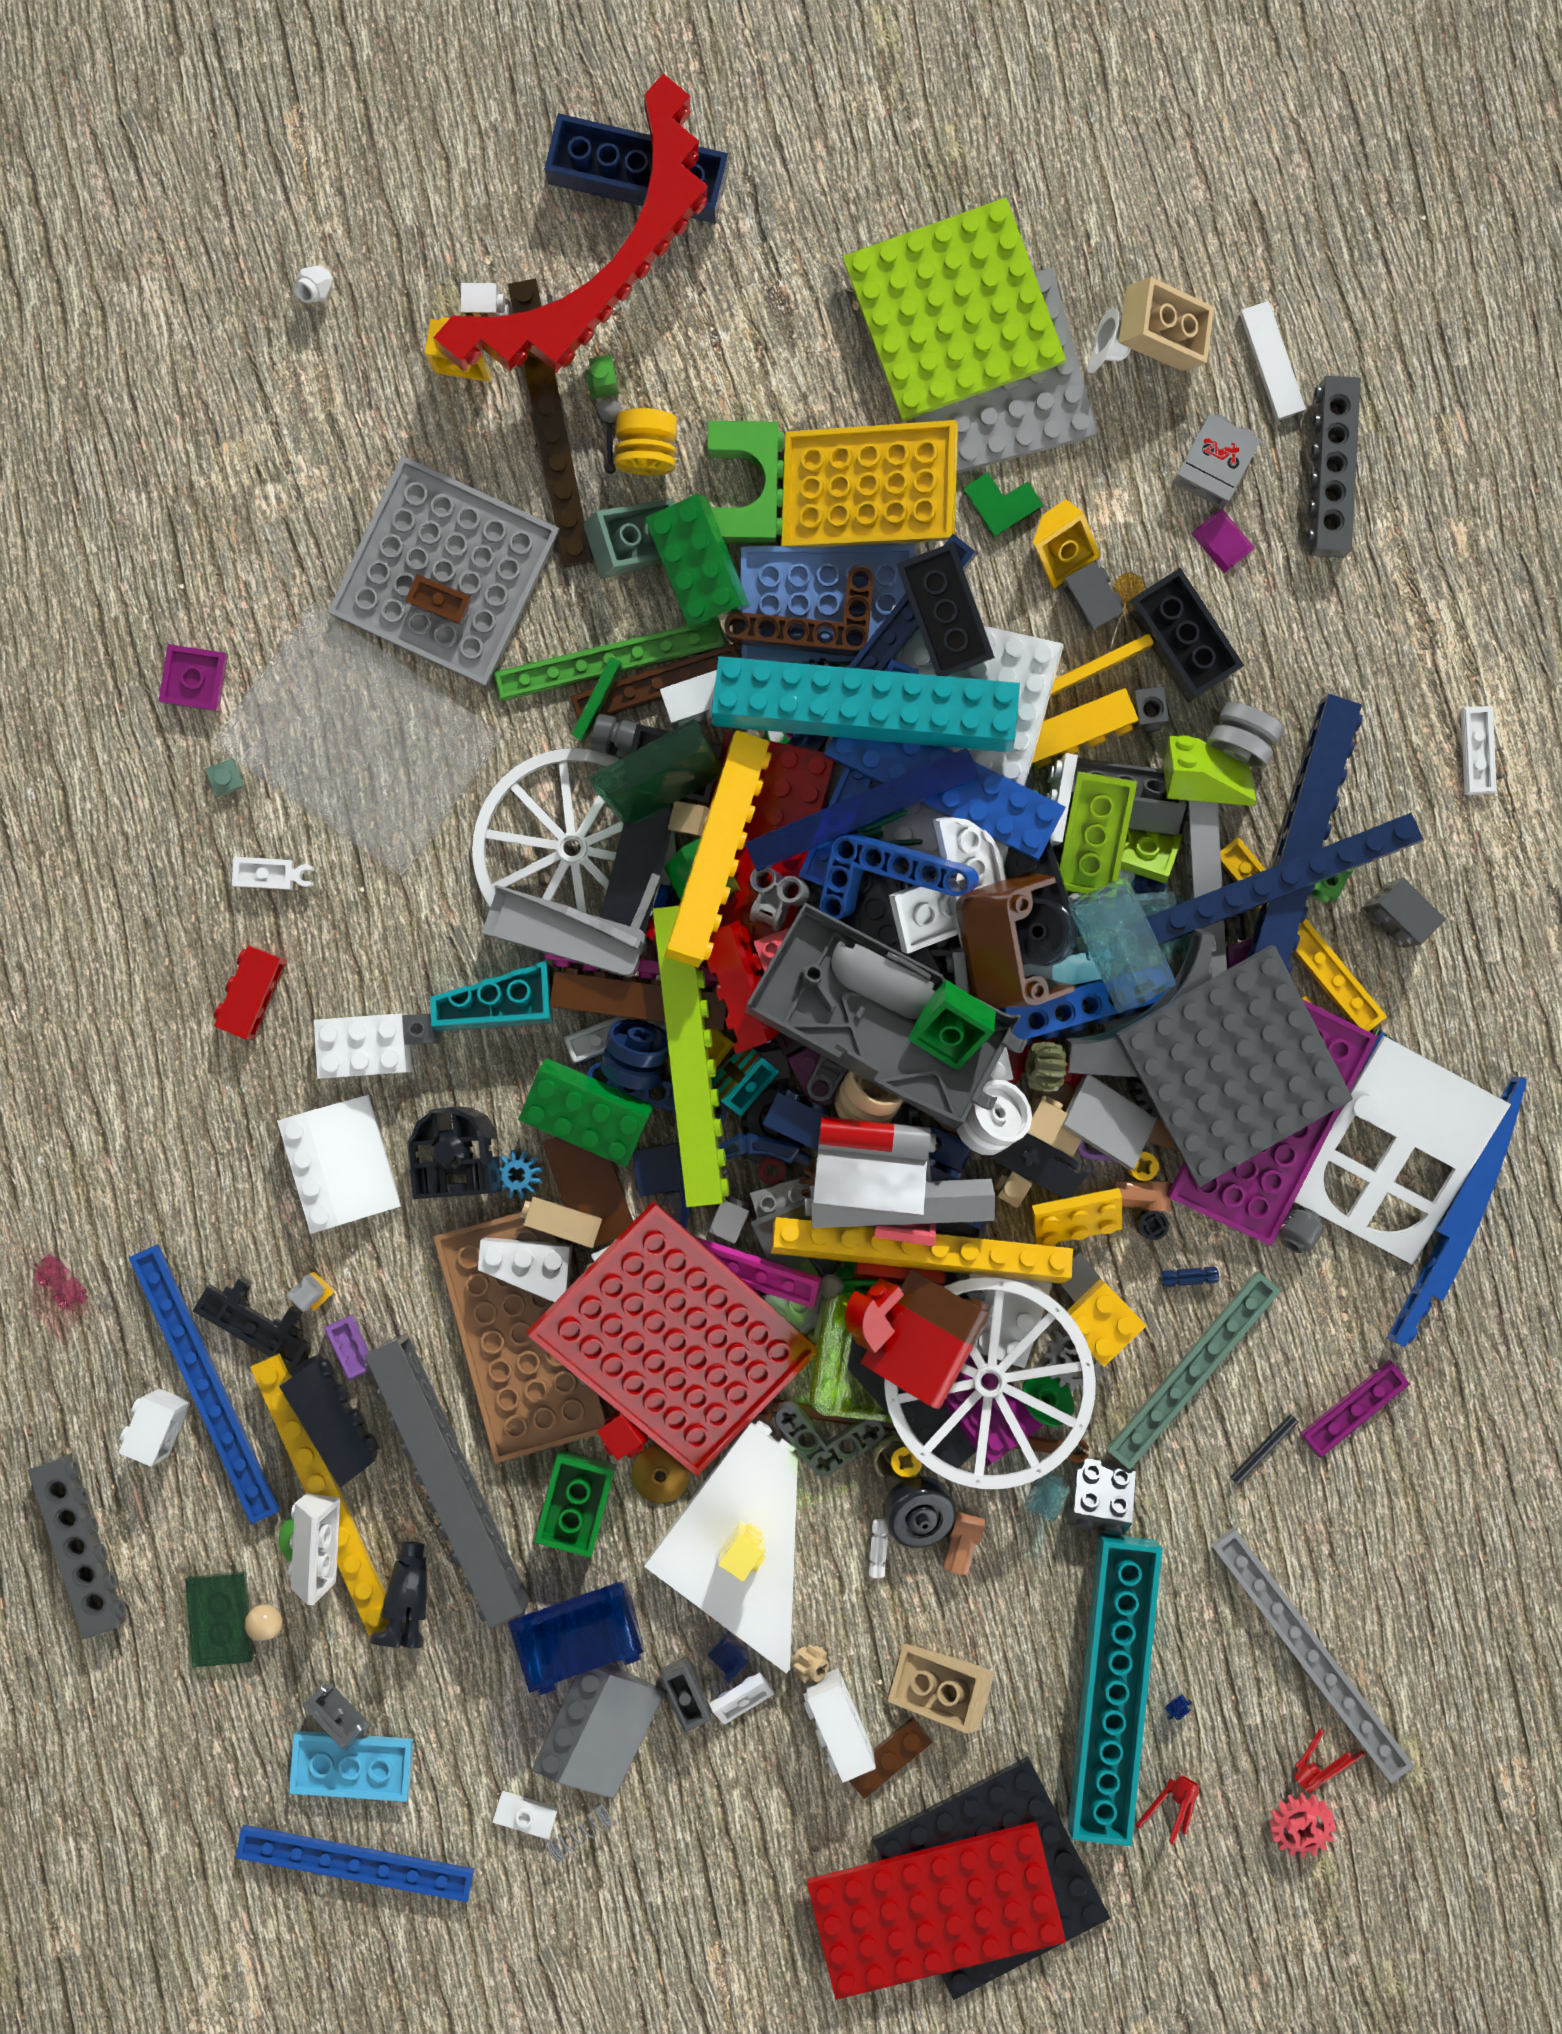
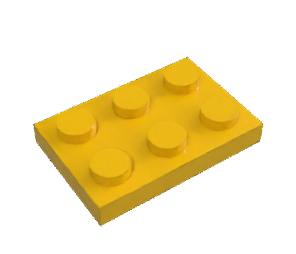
M1115 1188L1032 1205L1035 1244L1053 1246L1063 1241L1082 1240L1088 1236L1111 1234L1117 1230H1122V1195L1120 1189Z

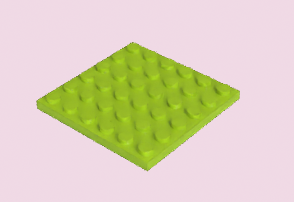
M1007 197L842 257L901 422L1057 367L1066 362L1064 351Z

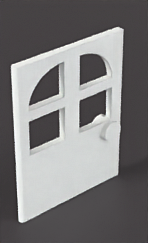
M1383 1035L1350 1091L1353 1100L1343 1105L1294 1202L1313 1210L1318 1215L1414 1265L1511 1104ZM1355 1115L1394 1135L1374 1170L1335 1150ZM1415 1147L1453 1167L1433 1202L1394 1182ZM1328 1161L1367 1181L1347 1215L1339 1211L1331 1203L1325 1191L1324 1171ZM1387 1193L1426 1213L1416 1224L1399 1231H1380L1368 1227L1369 1222Z

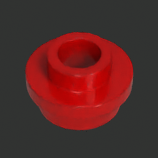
M766 1156L758 1164V1176L766 1184H778L785 1178L786 1165L784 1161ZM773 1164L778 1168L775 1175H769L766 1172L768 1165Z

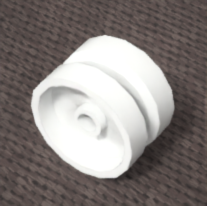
M1005 1080L986 1082L983 1092L992 1097H997L992 1110H987L973 1104L964 1123L957 1129L961 1140L971 1150L982 1155H994L1003 1151L1011 1144L1023 1138L1031 1126V1106L1026 1096L1015 1085Z

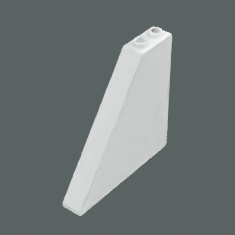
M752 1420L741 1431L648 1556L644 1567L787 1674L790 1670L798 1454L795 1452V1447L790 1441L783 1437L779 1440L771 1434L772 1428L761 1420H758L756 1423ZM739 1522L744 1525L751 1523L762 1531L763 1534L761 1536L764 1538V1549L766 1550L764 1553L765 1560L756 1572L751 1570L744 1582L718 1565L720 1550Z

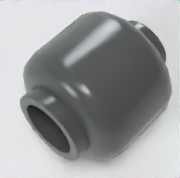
M1308 1208L1292 1210L1279 1230L1282 1244L1296 1253L1311 1251L1324 1231L1323 1224L1319 1221V1215Z

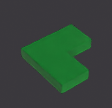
M989 473L984 474L963 488V492L993 538H996L1043 507L1042 502L1028 481L1005 496L1002 495Z

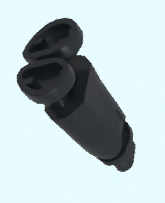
M402 1542L401 1554L396 1555V1559L400 1561H395L380 1616L388 1618L384 1629L376 1630L371 1634L369 1643L400 1648L401 1646L407 1648L424 1647L425 1639L419 1631V1620H426L427 1557H423L424 1543ZM406 1619L405 1628L401 1631L402 1620Z

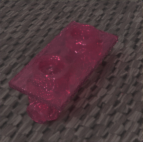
M48 1254L41 1260L44 1264L43 1266L39 1267L37 1263L33 1264L36 1271L33 1277L43 1288L49 1286L55 1293L52 1298L62 1310L68 1308L73 1313L75 1311L73 1304L75 1302L79 1305L83 1304L89 1298L86 1295L88 1291L74 1276L64 1283L61 1279L69 1274L70 1271L57 1256L53 1257L51 1254Z

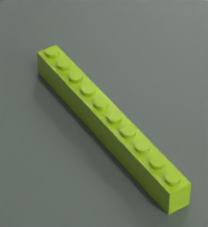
M679 906L653 909L686 1207L725 1203V1197L729 1196L730 1192L728 1179H723L722 1167L726 1166L724 1148L719 1149L718 1137L723 1136L721 1119H716L715 1107H719L718 1090L712 1088L711 1077H716L714 1059H709L708 1048L713 1046L712 1034L710 1029L706 1030L704 1018L709 1017L707 1000H702L701 988H706L704 970L699 971L697 967L664 957Z

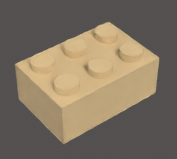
M1148 277L1126 286L1119 343L1180 371L1206 364L1214 306L1153 277Z

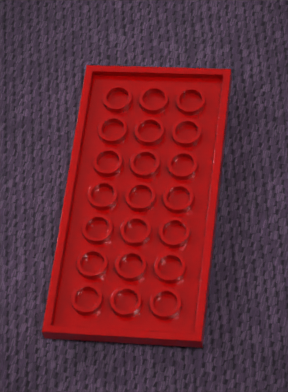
M724 732L721 744L724 747L709 803H706L708 808L711 806L728 748L734 735L731 732ZM770 741L767 752L772 753L766 770L761 769L759 778L763 779L761 791L758 797L753 795L751 805L755 806L752 820L750 823L745 822L742 831L747 833L743 849H737L734 859L739 860L734 878L741 891L729 897L725 905L720 904L717 913L722 915L719 928L740 920L741 925L745 926L750 936L749 944L753 953L757 955L758 953L753 941L777 933V931H774L772 926L760 921L755 923L750 921L752 906L759 895V892L751 886L750 875L755 868L768 866L779 872L782 879L792 876L806 883V880L799 878L798 875L821 824L836 765L835 761L825 757L824 752ZM766 874L761 880L762 887L767 888L772 883L771 874ZM797 884L790 886L788 889V897L790 899L795 898L799 893V886ZM790 905L786 921L780 931L792 926L800 906ZM767 911L765 912V914L773 916L772 913H769ZM703 959L700 966L708 968L706 960ZM763 967L761 969L762 975L765 973Z
M1036 1822L807 1879V1886L835 2000L1066 1942Z

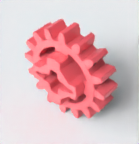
M1300 1793L1299 1799L1296 1800L1292 1795H1288V1803L1279 1801L1280 1810L1272 1809L1273 1819L1269 1820L1273 1840L1278 1842L1279 1849L1282 1851L1287 1848L1290 1856H1293L1296 1851L1300 1852L1301 1858H1305L1306 1852H1311L1313 1856H1317V1848L1326 1851L1325 1841L1333 1842L1332 1832L1336 1831L1334 1816L1331 1809L1327 1808L1326 1802L1323 1800L1318 1803L1316 1795H1312L1309 1800L1305 1799L1304 1793ZM1316 1816L1321 1819V1823L1318 1822ZM1284 1828L1290 1833L1289 1836L1284 1832Z

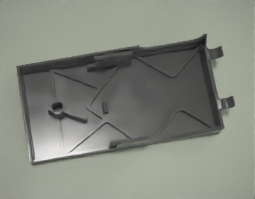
M804 903L747 1002L744 1012L955 1130L964 1123L973 1104L987 1110H992L997 1097L987 1095L983 1092V1088L1005 1047L1017 1053L1023 1051L1028 1040H1022L1013 1035V1028L1021 1015L1004 1013L983 1002L996 1011L995 1031L957 1071L908 1040L918 1019H909L842 985L834 975L831 959L838 942H843L846 947L851 949L854 948L855 944H858L934 983L932 990L935 992L946 981L943 975Z

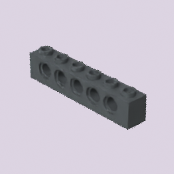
M1325 376L1320 384L1316 385L1313 401L1317 403V414H1314L1312 421V432H1316V440L1312 444L1310 453L1311 461H1314V471L1311 472L1309 478V489H1313V497L1309 501L1307 516L1311 518V529H1308L1306 535V546L1310 547L1309 556L1344 558L1352 551L1360 377ZM1330 405L1337 406L1341 414L1336 415L1332 413ZM1329 433L1335 434L1338 437V444L1329 440ZM1326 463H1334L1337 466L1338 472H1331L1327 468ZM1325 491H1332L1336 496V501L1327 499ZM1324 519L1331 520L1334 523L1335 529H1327L1324 526Z
M71 1454L30 1468L27 1471L82 1639L117 1628L126 1620V1608L123 1601L118 1598L116 1577L113 1572L109 1571L106 1562L108 1559L107 1550L104 1544L100 1543L97 1534L99 1529L98 1522L93 1515L91 1516L88 1507L89 1495L87 1490L82 1488L79 1479L80 1468L77 1461L73 1460ZM57 1482L65 1486V1495L57 1491ZM66 1510L74 1514L75 1523L67 1520ZM75 1539H80L84 1543V1551L77 1549ZM84 1567H89L93 1571V1579L85 1575ZM93 1595H97L102 1599L103 1607L97 1606L94 1603Z

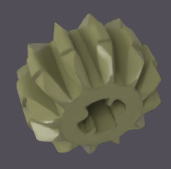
M1051 1042L1033 1043L1032 1047L1028 1050V1058L1025 1060V1071L1027 1074L1026 1081L1030 1089L1051 1092L1058 1091L1060 1086L1063 1085L1067 1063L1065 1062L1066 1054L1061 1045Z

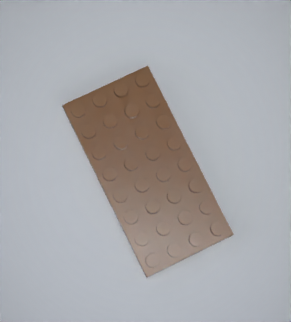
M521 1212L433 1236L495 1463L599 1435L597 1431L606 1421L600 1395L588 1385H581L576 1375L533 1341L527 1334V1330L555 1302L478 1270L480 1240L485 1237L558 1243L556 1236L523 1225L525 1219L520 1217Z

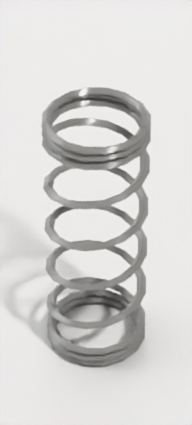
M597 1806L595 1812L600 1822L604 1825V1829H600L594 1823L590 1814H587L594 1827V1836L589 1835L584 1830L581 1822L577 1820L585 1837L584 1843L578 1841L569 1827L567 1828L575 1843L574 1850L567 1847L561 1835L558 1834V1838L565 1849L564 1857L556 1841L553 1839L547 1841L548 1851L556 1862H561L567 1857V1849L575 1852L577 1843L585 1845L587 1841L586 1835L595 1838L596 1828L600 1831H605L606 1828L612 1826L611 1817L603 1806Z

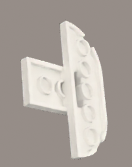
M944 817L933 820L941 858L974 868L979 876V883L975 889L1006 879L999 849L986 830H982L966 819ZM958 873L956 881L960 887L964 888L966 880L963 875ZM917 885L890 894L889 898L901 951L908 954L955 935H959L961 948H963L956 914V903L960 896H951Z

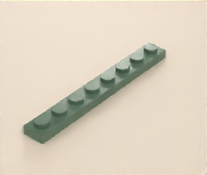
M1256 1271L1108 1445L1106 1450L1130 1470L1279 1295L1281 1290L1260 1272Z

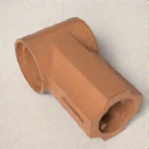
M1148 1180L1145 1182L1114 1181L1112 1189H1120L1122 1206L1142 1207L1144 1210L1170 1211L1171 1199L1167 1195L1172 1182Z
M956 1511L955 1522L949 1532V1537L951 1538L943 1563L944 1569L959 1575H968L976 1544L979 1545L983 1535L985 1519Z

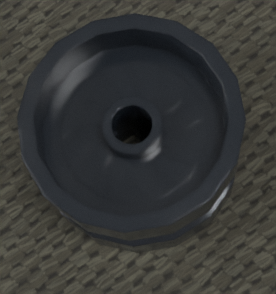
M1032 898L1033 906L1029 915L1015 921L1022 961L1038 966L1059 964L1072 954L1077 944L1078 927L1076 920L1066 907L1047 899ZM1038 931H1043L1041 937L1038 936Z

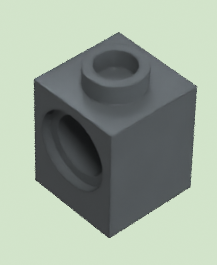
M1164 686L1135 690L1130 695L1131 702L1139 719L1134 725L1135 730L1143 729L1144 733L1160 731L1161 726H1164L1169 721ZM1146 704L1152 705L1156 709V717L1146 716L1143 712V706Z
M431 1014L402 1015L404 1045L439 1044L438 1032L431 1027Z

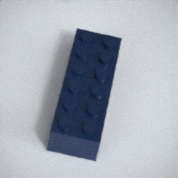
M558 113L544 168L547 182L550 185L644 206L652 173V143L650 135ZM699 146V159L689 171L708 186V202L699 214L694 213L690 218L716 224L729 171L728 153Z

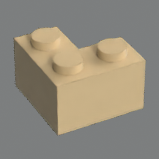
M1044 1095L1041 1099L1033 1097L1030 1102L1032 1121L1027 1133L1073 1157L1082 1140L1061 1127L1068 1113L1061 1110L1063 1104Z

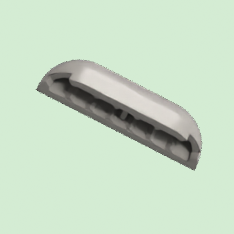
M838 942L833 951L831 959L832 970L842 985L909 1019H918L923 1008L935 993L932 990L934 983L863 946L855 944L854 948L851 949L846 947L843 942Z

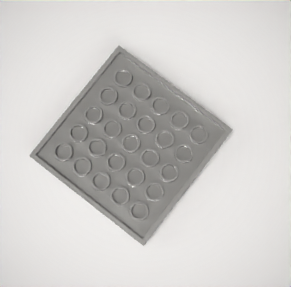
M1053 268L1034 273L1066 357L1065 364L913 418L914 423L956 420L958 423L956 474L1094 438L1098 434Z
M402 455L328 613L487 687L553 549L560 528ZM416 574L471 596L472 600L462 625L406 603L405 600Z

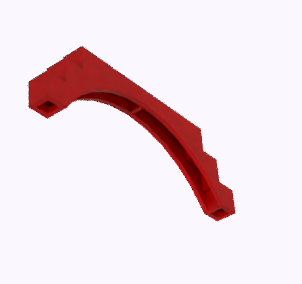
M663 73L644 94V110L652 143V173L646 201L633 231L615 257L586 284L562 299L536 309L497 317L452 315L433 337L437 350L463 371L468 365L473 366L477 363L482 355V349L509 372L515 366L520 367L526 361L529 355L528 351H531L556 373L562 366L566 368L573 361L576 355L574 352L581 344L585 346L592 339L596 326L600 322L604 324L611 317L614 305L619 300L623 302L629 296L633 283L638 278L642 280L648 274L652 261L657 256L661 258L670 247V240L675 235L680 236L686 230L689 218L694 213L699 214L708 202V186L689 171L699 159V140L681 126L691 113V96Z

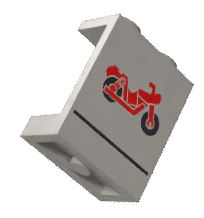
M1209 413L1172 483L1223 509L1230 501L1261 439L1255 437V433L1250 429L1238 428L1230 424L1229 419L1220 414L1213 415Z

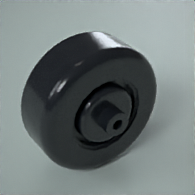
M919 1476L900 1482L888 1493L883 1504V1518L890 1535L896 1542L909 1548H924L936 1544L950 1532L955 1522L956 1509L947 1488L941 1482L931 1477Z

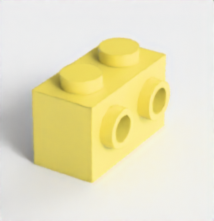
M739 1522L720 1550L718 1565L744 1582L750 1571L756 1572L765 1560L764 1553L766 1550L764 1549V1538L761 1536L763 1534L762 1531L751 1523L744 1525Z

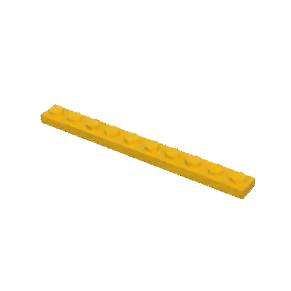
M279 1353L252 1365L250 1369L305 1493L340 1498L337 1565L366 1631L370 1635L376 1630L384 1629L387 1624L388 1618L380 1616L385 1591L339 1486L279 1387L288 1372Z

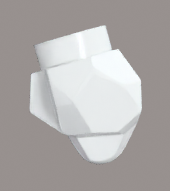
M323 266L301 269L297 274V280L294 285L297 297L305 303L326 300L333 283L330 270Z

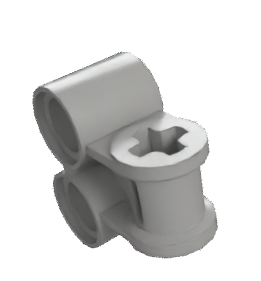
M768 866L755 868L750 875V883L753 889L759 892V895L752 906L750 921L754 923L760 921L772 926L774 931H780L786 921L790 905L801 906L807 902L810 895L809 887L805 882L796 877L788 876L782 879L779 872ZM771 874L772 883L767 888H763L761 885L763 876ZM797 884L799 886V893L795 898L790 899L788 897V889L790 886ZM767 911L769 913H772L773 916H769L765 914V912Z

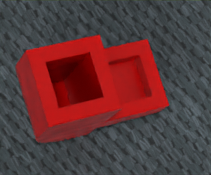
M880 1278L865 1295L856 1291L852 1294L845 1310V1324L848 1332L858 1345L876 1353L895 1332L885 1318V1314L904 1295L899 1286Z

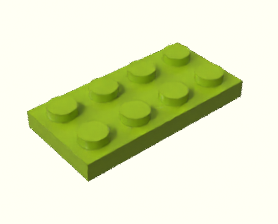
M1078 771L1060 863V871L1067 891L1115 898L1137 781Z

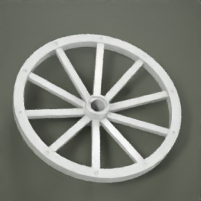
M559 749L545 752L522 762L496 784L479 812L472 845L476 879L490 907L496 893L495 885L506 888L561 860L542 899L552 900L569 865H571L577 910L587 914L580 864L607 890L609 880L589 860L588 856L614 861L616 852L590 846L620 833L624 821L588 837L585 836L621 774L624 776L627 766L626 762L612 755L590 749ZM568 762H588L612 769V773L576 832ZM558 763L566 833L517 784L530 773ZM636 785L638 788L657 792L655 789ZM511 789L557 837L558 841L488 830L497 806ZM673 831L671 832L650 918L653 915V909L659 908L671 884L664 867L676 854V838ZM486 839L556 850V852L493 884L491 883L486 864ZM572 841H577L581 845L580 852L575 856L566 854V846Z
M985 1276L968 1278L948 1284L944 1288L956 1295L973 1290H995L988 1363H985L976 1345H974L970 1355L977 1369L964 1363L960 1371L973 1377V1379L954 1382L949 1393L973 1388L975 1390L925 1445L918 1440L911 1430L900 1404L919 1399L907 1392L898 1394V1386L885 1379L886 1402L893 1424L907 1448L919 1461L938 1475L952 1482L979 1489H1005L1035 1481L1055 1469L1071 1454L1089 1424L1094 1407L1096 1380L1094 1364L1087 1341L1074 1319L1058 1302L1041 1290L1026 1283L1008 1278ZM1007 1291L1036 1302L1045 1308L1048 1313L997 1365L1004 1293ZM1055 1319L1062 1324L1069 1334L1080 1359L1077 1362L1005 1373ZM1082 1371L1083 1396L1077 1419L1007 1384V1382ZM986 1373H993L997 1376L999 1383L994 1388H988L982 1383V1376ZM1003 1392L1072 1427L1061 1445L1041 1462L1038 1461ZM983 1396L975 1473H970L945 1463L931 1453V1451ZM993 1398H995L1031 1467L1009 1474L984 1475Z

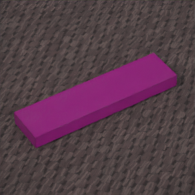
M1388 1360L1304 1429L1300 1436L1314 1453L1321 1458L1408 1387L1410 1383L1394 1363Z

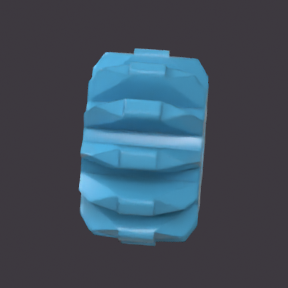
M511 1150V1160L506 1155L500 1157V1160L505 1165H500V1172H502L501 1180L504 1182L501 1192L510 1188L508 1198L512 1199L518 1190L520 1199L526 1198L525 1188L531 1194L536 1192V1188L531 1182L535 1184L542 1183L543 1180L535 1177L534 1174L543 1172V1167L533 1168L532 1165L538 1161L536 1156L526 1161L528 1151L524 1150L519 1159L517 1151ZM513 1168L516 1170L522 1168L525 1174H522V1176L525 1178L523 1181L521 1179L515 1181L512 1178V1175L515 1174L512 1172Z

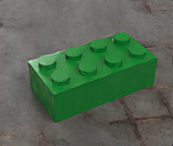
M700 494L692 495L645 518L689 629L700 630L728 617L734 612L750 607L707 497Z
M546 1058L538 1069L518 1120L627 1168L655 1105Z

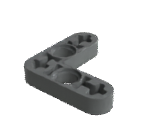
M786 1401L778 1407L776 1412L778 1427L812 1471L822 1477L835 1473L878 1444L885 1434L883 1420L877 1415L868 1414L827 1441L797 1403ZM787 1411L788 1414L795 1413L794 1421L798 1426L795 1431L794 1423L789 1418L784 1420V1412ZM869 1424L871 1427L877 1426V1433L873 1434L870 1431L863 1435L866 1432V1425ZM808 1432L814 1436L815 1441L811 1445H803L798 1439L802 1433ZM861 1435H863V1442H864V1443H861V1439H860V1436H861ZM844 1439H851L855 1442L856 1447L853 1451L846 1452L840 1448V1442ZM832 1448H834L835 1453H836L834 1456H832V1452H833V1449H832ZM830 1456H832L829 1459L828 1466H826L824 1463L819 1465V1457L827 1459Z

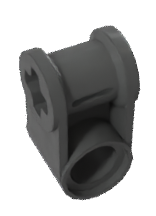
M821 1055L806 1086L808 1097L815 1102L828 1100L833 1095L838 1083L843 1079L847 1069L832 1063L828 1058ZM817 1080L824 1081L828 1086V1092L824 1097H818L812 1092V1084Z

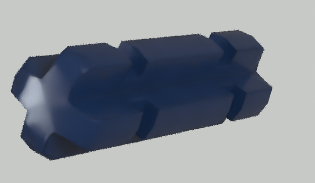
M1214 1266L1204 1267V1270L1202 1268L1180 1269L1177 1272L1173 1270L1161 1272V1283L1164 1287H1175L1176 1284L1187 1286L1203 1284V1282L1207 1284L1219 1282V1271Z

